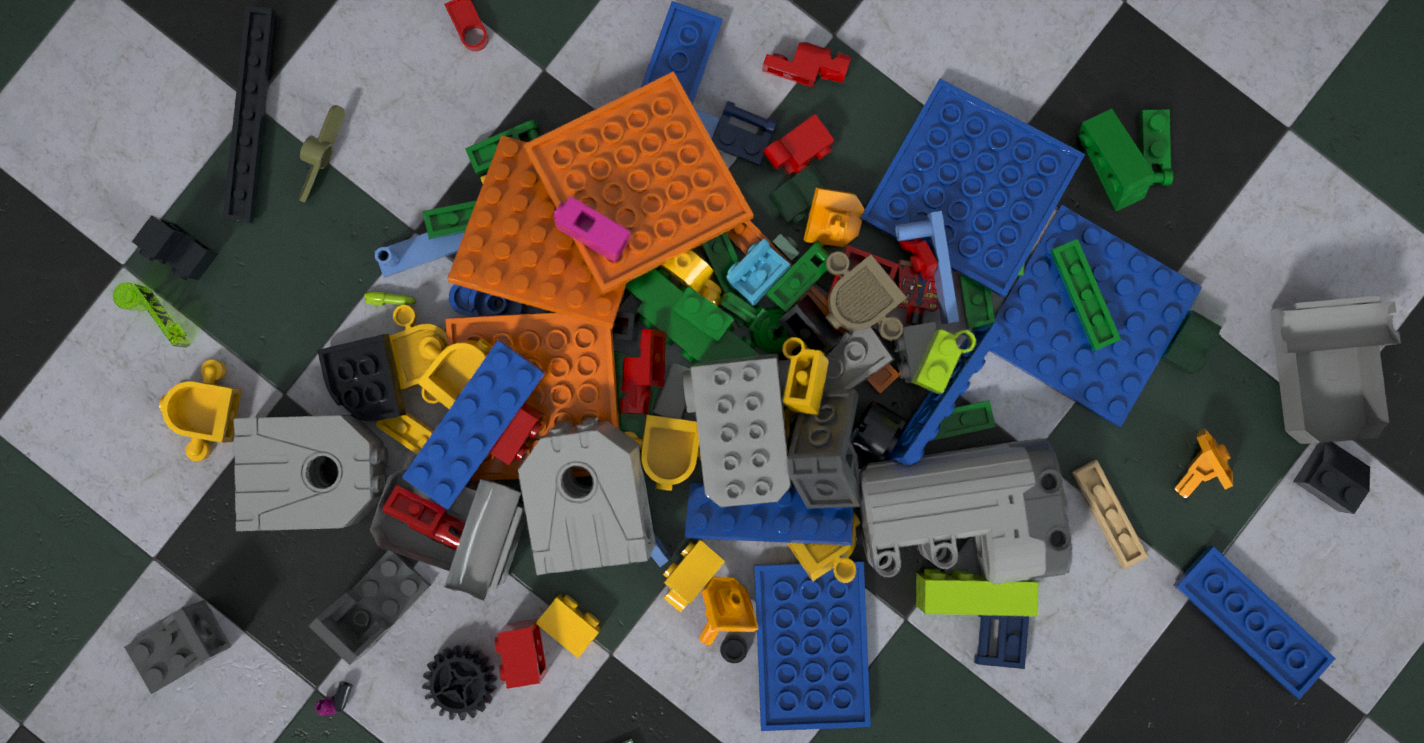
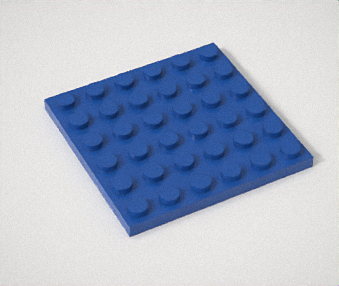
M940 78L860 219L897 240L895 233L896 225L924 221L927 214L942 211L951 270L1004 298L1085 154ZM928 237L921 238L922 241H926V243L929 246Z
M1060 205L1025 263L1024 275L1017 277L994 316L995 322L1004 329L999 335L1001 338L999 344L990 352L1115 426L1121 427L1202 286L1069 208ZM1076 239L1079 240L1121 338L1120 341L1093 351L1050 253V250Z

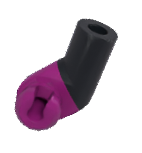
M340 682L334 696L319 700L316 703V713L330 716L343 711L353 685L348 682Z

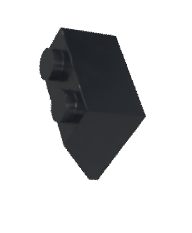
M1334 442L1318 443L1293 482L1336 511L1355 514L1370 491V466Z

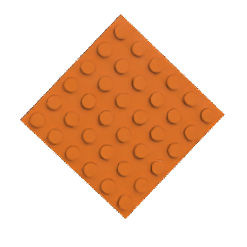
M674 71L523 145L556 209L561 202L566 203L571 196L630 231V241L616 263L572 238L602 294L752 219L754 216Z
M501 135L449 272L448 282L613 328L627 282L605 294L601 293L572 237L556 228V218L554 217L556 207L523 145L528 142Z
M555 312L452 317L445 319L448 346L464 340L479 341L480 338L494 346L497 340H501L546 372L525 402L544 414L540 420V423L543 424L541 430L535 438L530 436L526 443L529 449L521 461L516 459L509 466L489 453L470 481H480L481 479H519L518 470L539 440L549 432V429L554 428L557 423L571 421L572 425L582 424L584 419L599 418V422L609 421L619 429L612 328ZM574 465L572 467L574 477L592 476L590 471L583 466Z

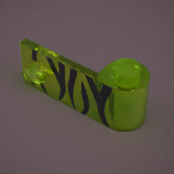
M123 282L114 289L113 300L119 308L136 312L148 311L172 346L187 348L191 345L185 337L187 334L179 323L173 321L150 288L139 284Z

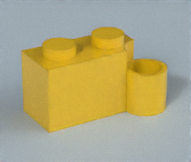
M790 338L783 345V353L791 362L783 403L792 412L819 415L829 361L821 351L809 350L800 338ZM802 347L799 354L791 356L794 349Z
M698 540L695 544L690 541L680 553L684 556L677 565L673 562L663 573L666 577L663 583L670 588L663 599L678 612H681L695 599L725 562L701 540Z

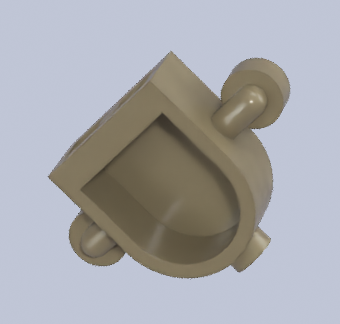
M842 252L830 254L826 260V268L831 274L838 275L841 278L833 286L828 296V310L830 314L826 316V319L835 330L842 327L851 331H860L878 323L880 325L879 332L884 339L894 340L899 338L903 332L902 322L895 317L888 318L886 314L907 298L872 255H869L849 271V259L846 254Z

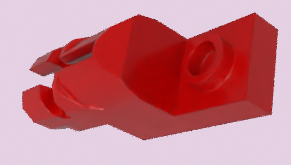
M801 42L798 44L793 62L788 61V58L781 54H766L762 71L812 88L817 74L821 76V79L843 83L851 56L839 52L837 57L832 60L830 56L831 49Z
M642 329L640 340L641 357L624 358L621 392L626 393L627 396L620 399V413L649 414L652 395L650 387H664L666 332Z
M396 485L382 508L383 512L407 523L410 529L456 551L460 538L449 533L448 530L449 528H454L455 533L462 536L465 523L447 514L446 508Z

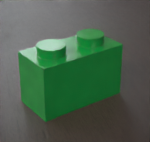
M689 286L672 309L674 313L717 343H719L734 322L733 317Z

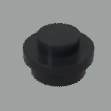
M736 635L725 638L720 647L723 659L729 663L741 662L746 657L748 651L744 639Z

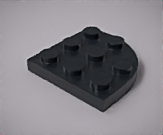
M389 334L317 350L324 382L329 394L338 406L342 405L347 411L352 413V417L363 421H379L407 415Z

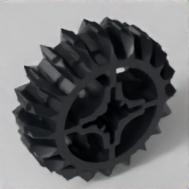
M455 645L453 652L447 647L443 650V655L437 653L434 656L435 662L430 661L427 664L430 671L425 672L423 678L428 680V682L424 683L422 688L430 690L425 695V699L430 700L433 698L434 702L430 706L431 709H435L437 706L441 707L439 716H443L448 711L449 719L453 720L458 713L459 719L463 721L466 719L467 713L471 718H474L477 715V710L483 712L486 709L485 703L490 704L493 698L490 694L495 693L497 687L491 685V683L497 681V676L489 675V673L494 671L495 667L494 665L486 667L485 664L489 660L488 656H485L482 660L478 658L481 650L477 649L473 654H470L471 646L469 645L464 648L463 652L460 645ZM457 662L466 663L475 670L466 671ZM447 664L449 668L447 672L449 681L440 686V674L443 667ZM457 679L459 681L469 679L463 686L461 684L451 686ZM480 679V693L473 700L471 697L473 693L471 684ZM454 694L455 696H457L459 701H463V703L455 702L449 699L446 695Z

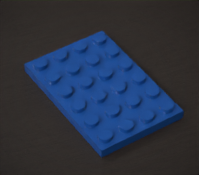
M863 560L853 561L856 566V576L848 583L838 581L834 576L833 569L812 581L800 563L754 565L756 620L759 627L757 629L761 731L871 727Z

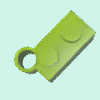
M942 329L934 331L912 382L937 394L943 393L961 353H967L975 347L976 340L973 333L967 330H961L954 334ZM960 334L968 339V346L965 350L960 349L956 344V338Z

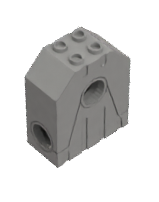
M351 415L234 419L236 531L344 528L359 523L380 501L388 478L387 474H384V463H387L388 451L384 447V441L362 420L356 419ZM329 457L334 460L339 471L334 484L327 482L322 471L324 462Z
M599 418L584 419L582 424L572 425L571 421L555 424V427L549 429V432L539 440L518 470L537 575L648 561L655 548L653 525L651 524L652 519L639 443L609 421L599 422ZM579 465L590 471L594 479V485L586 486L579 483L573 476L572 467Z

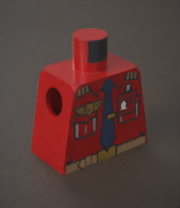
M899 260L896 262L899 266L895 274V284L907 298L897 306L908 308L907 324L919 325L923 323L924 311L934 312L939 307L935 278L931 277L924 280L920 272L914 270L911 261Z

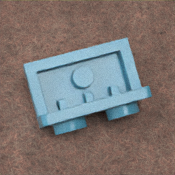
M763 238L759 243L756 242L749 248L747 256L740 263L736 262L730 267L727 280L733 290L754 306L791 266Z

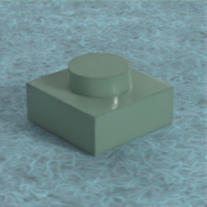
M780 233L772 241L773 245L790 262L798 257L799 252L796 249L799 246L788 235L784 238Z

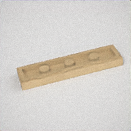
M1092 460L1073 470L1071 474L1121 568L1126 569L1149 557L1098 461Z

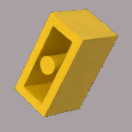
M559 594L536 624L574 656L579 658L600 632L601 627L598 626L600 622L591 613L587 612L584 614L577 608L578 603L568 595L563 597Z

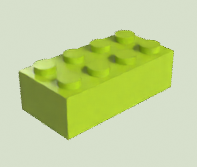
M927 568L924 569V573H917L916 606L924 614L1038 616V582L1026 580L993 584L981 577L980 570L979 574L968 573V570L952 569L951 574L941 572L940 569Z

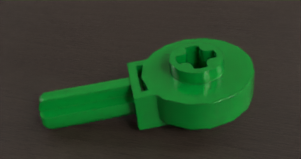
M727 291L721 297L720 304L746 321L744 326L750 329L751 339L758 348L768 353L783 351L784 343L792 337L778 322L785 314L781 309L777 307H767L764 309L758 305L754 308L731 291Z

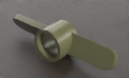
M334 105L329 109L318 138L311 135L302 145L300 159L311 164V167L300 192L299 201L305 202L307 200L319 168L324 169L332 157L333 144L345 117V110L338 105Z

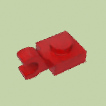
M916 238L914 241H899L902 249L913 253L911 263L914 270L920 272L924 280L934 277L938 262L926 241H922L921 238Z

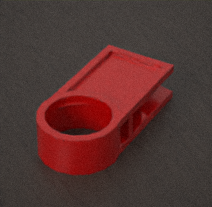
M452 0L445 3L444 5L464 46L470 51L475 52L484 49L488 44L489 36L472 1ZM473 28L481 29L484 33L482 41L476 45L467 44L465 41L466 33Z

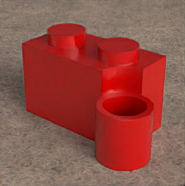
M814 114L783 138L770 144L763 151V154L775 170L782 167L788 177L794 173L799 176L810 167L808 164L816 157L821 160L832 151L830 147L833 145L834 139L816 114Z

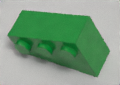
M1113 109L1082 122L1078 135L1079 142L1086 149L1115 211L1144 199L1155 173Z

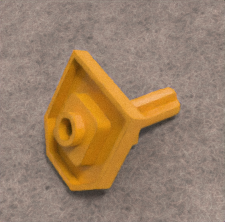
M816 187L803 240L809 243H816L819 240L824 245L844 247L858 237L862 224L860 217L865 210L858 197L850 192Z
M1206 428L1197 431V439L1202 450L1188 466V472L1175 486L1176 492L1186 498L1191 495L1202 480L1206 482L1218 477L1224 489L1233 486V471L1228 463L1231 456L1224 444L1218 445Z
M713 576L702 590L706 607L704 615L707 617L708 622L699 636V641L707 646L712 645L719 631L754 632L759 629L748 590L735 578Z

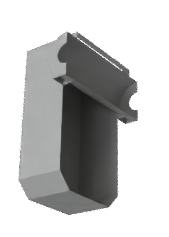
M1380 296L1294 303L1270 310L1285 432L1300 444L1377 438L1389 423L1379 346L1400 344L1399 332L1393 327V316L1397 313L1395 301L1381 303Z
M779 354L697 362L691 367V370L684 371L683 385L687 413L696 412L705 495L720 507L778 502L791 485L787 465L789 447L783 403L791 362L789 360H780Z
M408 467L388 476L370 528L379 548L449 571L445 588L466 592L474 596V598L483 601L485 600L488 588L496 590L506 581L527 519L524 502L519 500L520 491L486 479H481L479 486L468 483L451 508L446 509L447 514L465 523L462 536L457 535L454 528H449L448 530L449 533L460 538L457 550L454 551L410 529L407 523L383 512L382 508L396 485L440 505L402 478Z

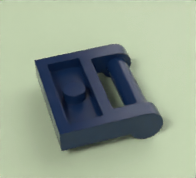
M727 101L712 141L717 150L760 167L764 157L763 151L768 147L778 120L771 117L768 120L736 107V103ZM732 116L764 129L763 137L729 124L730 117Z
M978 615L980 617L978 653L974 656V663L986 666L1025 669L1029 616ZM991 619L999 620L996 656L988 655Z

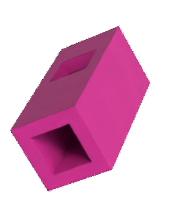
M571 196L566 203L561 202L554 213L557 229L615 263L630 241L629 230Z

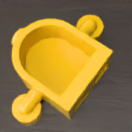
M689 250L659 266L686 288L689 286L717 307L720 305L722 289L710 280L714 275V270L693 251Z
M400 305L394 310L393 319L397 325L405 327V330L390 335L389 338L401 391H407L421 386L417 382L435 361L434 359H427L422 356L419 350L421 341L430 336H437L443 341L444 349L448 347L446 329L432 324L416 326L417 312L415 309L408 305ZM422 388V397L426 402L432 404L440 403L427 390Z
M430 336L424 338L419 346L420 353L423 357L434 359L435 361L417 383L450 409L493 346L480 338L479 341H460L444 349V343L439 337Z
M207 360L202 364V382L179 383L172 387L166 395H163L159 402V410L162 411L166 425L179 435L192 437L185 450L187 457L192 461H204L210 456L211 446L206 440L221 443L233 441L234 419H237L242 389L216 384L217 381L222 380L226 375V366L219 360Z
M646 414L642 439H639L633 432H624L639 443L643 469L656 482V489L671 491L674 484L683 482L691 475L696 466L697 458L701 460L697 421Z
M853 512L852 546L787 543V545L812 581L833 569L834 576L838 581L848 583L856 576V566L848 557L855 549L856 526L861 523Z

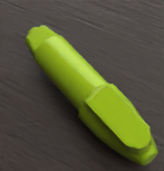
M371 291L364 294L365 304L383 306L385 303L407 305L416 303L414 297L381 291Z

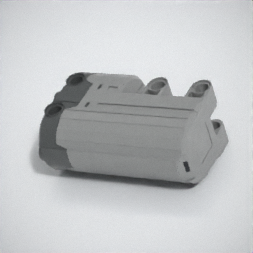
M1036 438L923 455L917 463L912 465H903L894 460L865 464L859 469L862 501L858 510L866 561L884 577L894 576L900 569L901 561L898 547L917 544L919 552L923 557L940 568H950L958 559L956 539L972 537L981 577L993 584L1061 576L1070 571L1072 564V536L1069 527V509L1064 494L1059 463L1048 438ZM947 549H948L949 555H948L947 559L944 560V561H940L941 559H943V558L945 557L946 552H947ZM885 556L884 560L879 563L880 559ZM892 559H893V564H892V566H891L889 569H886V570H885V568H887V567L891 564Z

